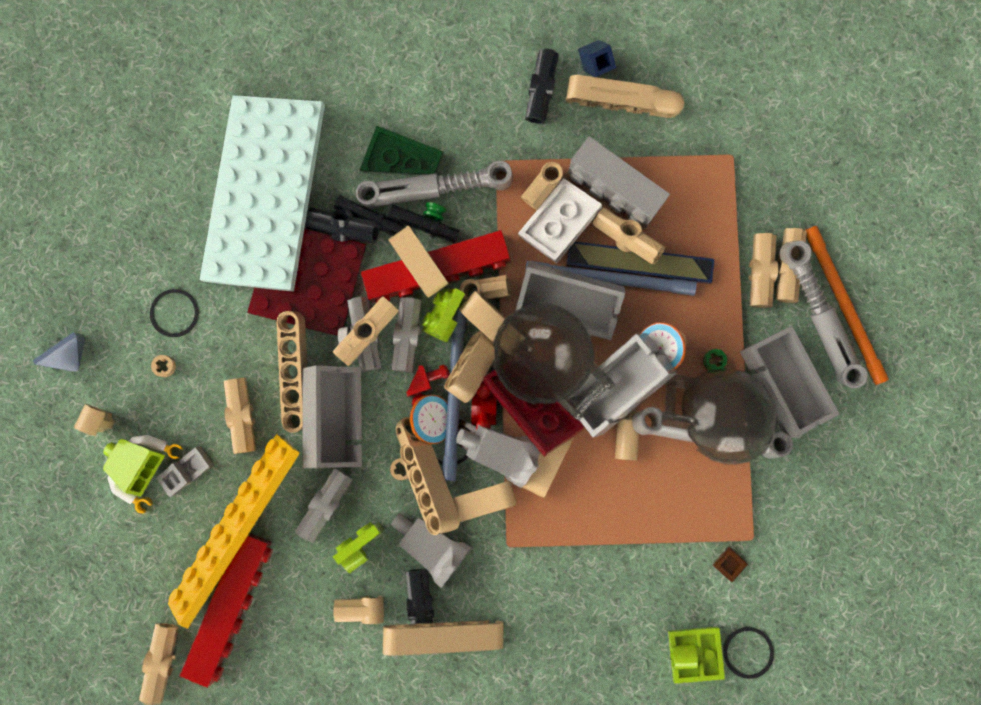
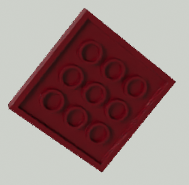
M304 229L294 292L254 287L247 313L277 321L278 316L282 312L296 311L303 315L306 329L338 336L339 328L345 327L349 312L347 300L353 298L367 245L352 240L336 241L332 238V235ZM293 316L288 317L287 324L295 325Z

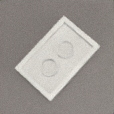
M563 178L519 231L518 235L552 261L558 263L602 209V204Z

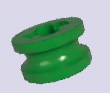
M427 202L425 205L427 210L423 211V215L433 220L439 219L443 221L444 217L442 214L446 213L447 209L439 204Z
M712 349L705 353L703 357V365L712 372L723 369L727 364V356L720 349ZM711 354L715 357H720L721 361L718 362L720 364L718 367L715 364H710Z

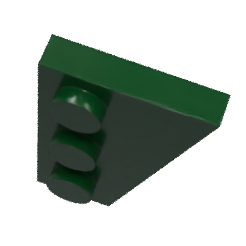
M376 125L359 171L434 174L438 170L444 152Z

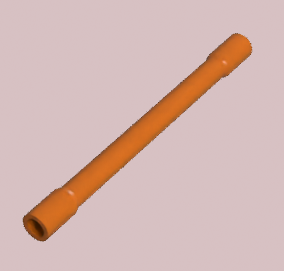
M816 225L805 230L807 231L806 239L820 263L863 355L874 384L878 385L888 381L887 373L864 330L826 249V243L818 226Z

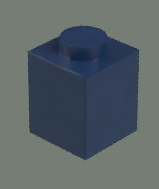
M597 40L578 49L583 70L586 73L598 77L616 68L611 45Z

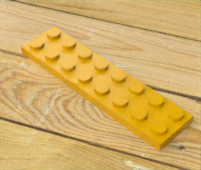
M276 434L274 439L267 443L265 453L253 465L247 481L240 485L238 495L233 503L226 507L224 517L219 524L213 527L209 540L205 546L199 549L197 559L185 571L179 587L172 591L168 605L180 626L189 628L299 456L300 452L283 437Z

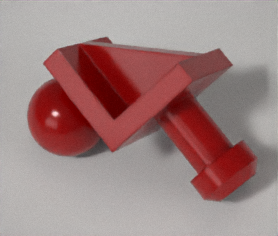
M423 365L418 366V370L406 392L409 398L415 396L412 399V407L419 398L426 396L422 393L432 390L431 381L442 377L443 379L449 377L450 374L446 365H440L439 369L427 373Z
M483 381L473 396L471 404L472 425H476V430L478 425L490 429L491 425H496V397Z

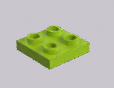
M443 289V291H439L433 301L435 304L431 313L428 312L422 321L424 327L421 331L448 343L458 324L452 318L465 293L458 289Z
M372 522L367 523L356 532L359 537L355 540L350 537L335 548L338 553L332 557L338 565L341 564L351 574L369 560L362 547L385 529L379 522L374 525Z
M718 626L668 631L672 677L675 684L725 679L720 628Z

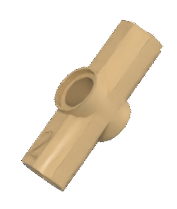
M602 208L593 221L594 227L616 240V246L621 251L634 252L651 264H655L665 250L664 245L642 232V227L637 221L623 220L606 208Z
M786 228L784 230L782 246L790 241L799 240L806 242L807 231L800 228ZM793 247L791 256L796 260L800 252L797 247ZM779 255L777 259L779 270L775 300L784 303H797L800 290L798 283L800 281L796 278L797 275H794L792 269L783 263Z
M772 233L754 235L753 258L749 264V267H751V276L749 275V280L751 281V307H773V289L778 275V262L775 261L776 235Z
M382 296L371 310L355 323L352 331L333 350V353L346 365L350 366L365 348L377 339L378 334L399 310ZM366 325L371 326V335L366 338L361 337V328Z
M246 378L224 381L227 402L225 420L227 427L231 431L233 453L239 454L256 451L253 430L255 418L252 419L251 411L253 406L249 402Z
M155 624L151 647L145 655L142 671L145 675L139 701H142L144 704L160 705L163 703L167 680L173 671V668H171L172 660H175L176 657L173 652L179 627L173 624Z

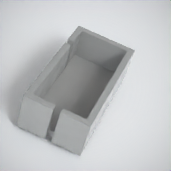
M590 136L571 159L568 174L577 185L583 184L590 189L589 192L592 196L599 200L601 198L609 203V207L619 214L621 212L627 214L628 220L637 221L644 229H646L670 195Z
M529 261L515 315L536 320L538 311L542 310L541 322L612 340L617 323V314L620 313L625 296V287Z
M792 326L740 351L749 371L755 370L756 374L752 376L781 431L787 433L791 438L798 437L817 427L816 425L823 424L839 415L837 408Z
M639 333L633 336L563 397L592 437L604 435L619 422V419L628 415L678 373L664 355H657L660 350L647 333Z
M311 366L302 368L303 468L362 467V444L345 445V440L362 439L361 367Z

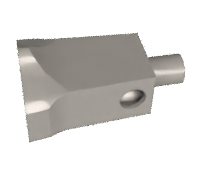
M478 425L475 434L461 429L457 435L456 443L469 448L466 456L502 473L508 481L520 488L527 483L530 476L538 468L540 451L527 436L514 437Z
M399 513L391 523V526L404 535L399 545L431 573L434 582L440 588L446 584L473 547L466 542L456 541L445 533L432 535L428 531L424 519L421 517L413 524Z

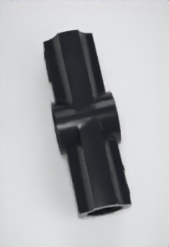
M545 48L539 50L535 73L532 74L528 93L530 97L525 120L531 123L545 124L548 105L549 101L552 100L556 78L554 77L559 53L552 49Z
M312 207L307 210L305 226L308 229L332 234V238L336 241L343 242L354 239L375 244L378 239L380 225L377 222L353 217V214L348 210L341 209L330 212Z
M421 568L406 571L408 591L407 614L409 621H411V624L433 623V598L430 595L427 569Z

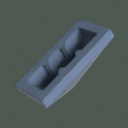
M73 332L33 360L34 364L76 372L80 367L85 337L82 334Z

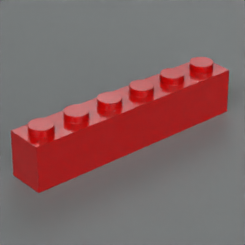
M502 230L427 252L448 284L460 281L462 276L476 277L482 275L483 270L489 268L493 270L503 269L507 267L506 263L511 262ZM402 260L361 272L368 300L372 303H377L382 296L389 302L391 297L398 295L400 298L409 297L414 294L413 291L421 289Z
M251 533L247 535L219 580L179 677L206 688L211 686L214 681L218 682L224 671V668L221 667L223 659L230 656L234 646L230 642L234 633H239L244 620L240 619L244 610L247 611L253 601V596L250 595L254 586L257 587L263 577V572H260L263 563H268L272 555L271 541Z

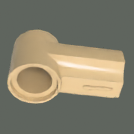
M556 162L546 163L539 175L523 193L521 199L530 207L538 210L562 181V167ZM552 170L557 172L558 178L549 180L545 177V174Z
M507 275L479 280L467 279L460 286V291L465 293L463 297L465 300L469 298L468 293L473 286H477L478 292L487 300L510 297L511 293Z
M85 404L74 428L83 433L96 436L98 432L103 433L105 430L112 429L115 421L112 419V413Z
M363 596L360 599H335V622L362 621L363 624L383 623L384 596H378V598Z

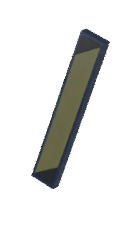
M575 241L568 249L566 266L711 284L715 259L663 252L660 259L655 264H651L634 252H624L616 246Z

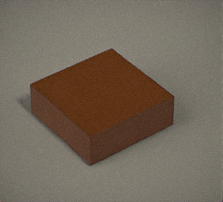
M727 547L712 564L731 583L748 565L730 547Z

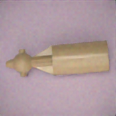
M636 409L632 410L624 418L619 419L617 423L615 459L637 461L639 434L632 426L633 416L637 413Z

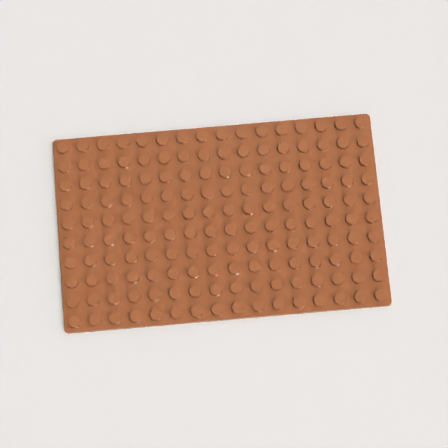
M732 155L619 157L670 194L646 229L642 227V232L664 245V253L715 259L712 283H697L694 296L624 286L625 296L620 313L617 314V323L612 340L560 327L563 334V344L557 356L545 363L532 364L566 403L563 397L633 336L641 333L651 324L658 322L668 323L685 335L687 340L685 357L682 363L675 369L678 373L635 408L636 412L648 407H656L664 412L716 421L724 427L728 426L731 429L748 430L745 361L740 354V351L744 350L734 157ZM571 159L504 160L511 167L513 182L506 190H496L497 231L502 230L511 262L506 263L507 267L499 270V276H508L511 293L510 297L499 298L500 312L516 327L526 318L515 315L525 277L526 262L535 261L570 267L566 266L568 251L558 263H555L518 235L519 231L537 211L521 199V196L539 175L546 163H558L563 170L562 180L563 178L594 198L602 204V208L608 209L623 220L629 219L627 214L622 212L619 214L609 207V203L601 198L599 200L592 196L589 192L590 189L583 184L577 185L570 179L568 170ZM550 170L545 174V177L549 180H555L558 178V174ZM502 171L497 172L496 179L502 180L507 174ZM594 219L576 240V242L616 246V240L593 226ZM539 310L538 315H543V311ZM501 349V366L518 356V351L516 350L509 356ZM712 349H720L727 356L726 366L715 372L707 370L703 365L705 353ZM711 354L710 364H715L718 367L720 365L718 362L721 361L720 357H715ZM502 406L503 433L514 437L527 436ZM645 416L646 424L651 427V419ZM617 424L604 435L592 437L584 427L582 432L574 436L545 497L542 498L510 482L517 505L505 509L506 543L509 547L751 541L754 538L750 452L745 447L740 449L739 446H736L734 448L733 445L727 446L726 443L710 446L652 434H639L637 461L615 459Z

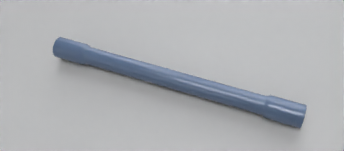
M530 261L620 286L668 291L674 294L694 296L696 293V281L670 280Z
M459 309L456 310L452 318L458 324L452 333L450 374L463 353L467 318ZM448 392L442 473L445 481H456V438L458 435L460 400L450 392Z

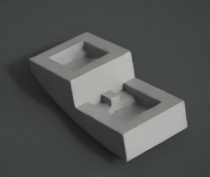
M197 446L181 460L171 464L156 478L167 494L173 497L212 468L214 464L202 447Z

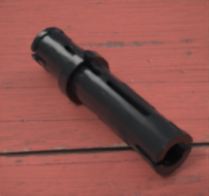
M339 195L335 201L334 209L348 210L353 214V217L377 222L380 225V231L391 236L405 228V225L388 219L386 214L374 212L342 195Z
M392 204L387 216L388 219L430 234L429 237H438L452 244L456 243L460 229L443 224L439 219H429L395 204Z

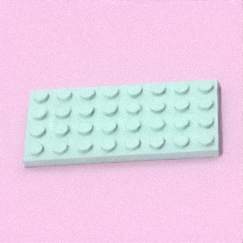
M232 96L201 269V281L294 292L325 108L323 102Z

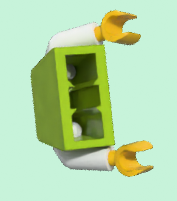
M150 435L133 436L129 441L120 439L117 444L113 442L107 444L103 453L109 458L104 464L103 470L108 475V482L112 493L129 504L134 503L135 510L138 513L147 512L141 507V501L151 506L153 504L152 500L149 497L139 498L137 496H142L163 461L165 455L162 452H167L168 456L172 459H179L180 457L172 455V449L178 447L183 450L182 446L177 444L167 445L166 441Z

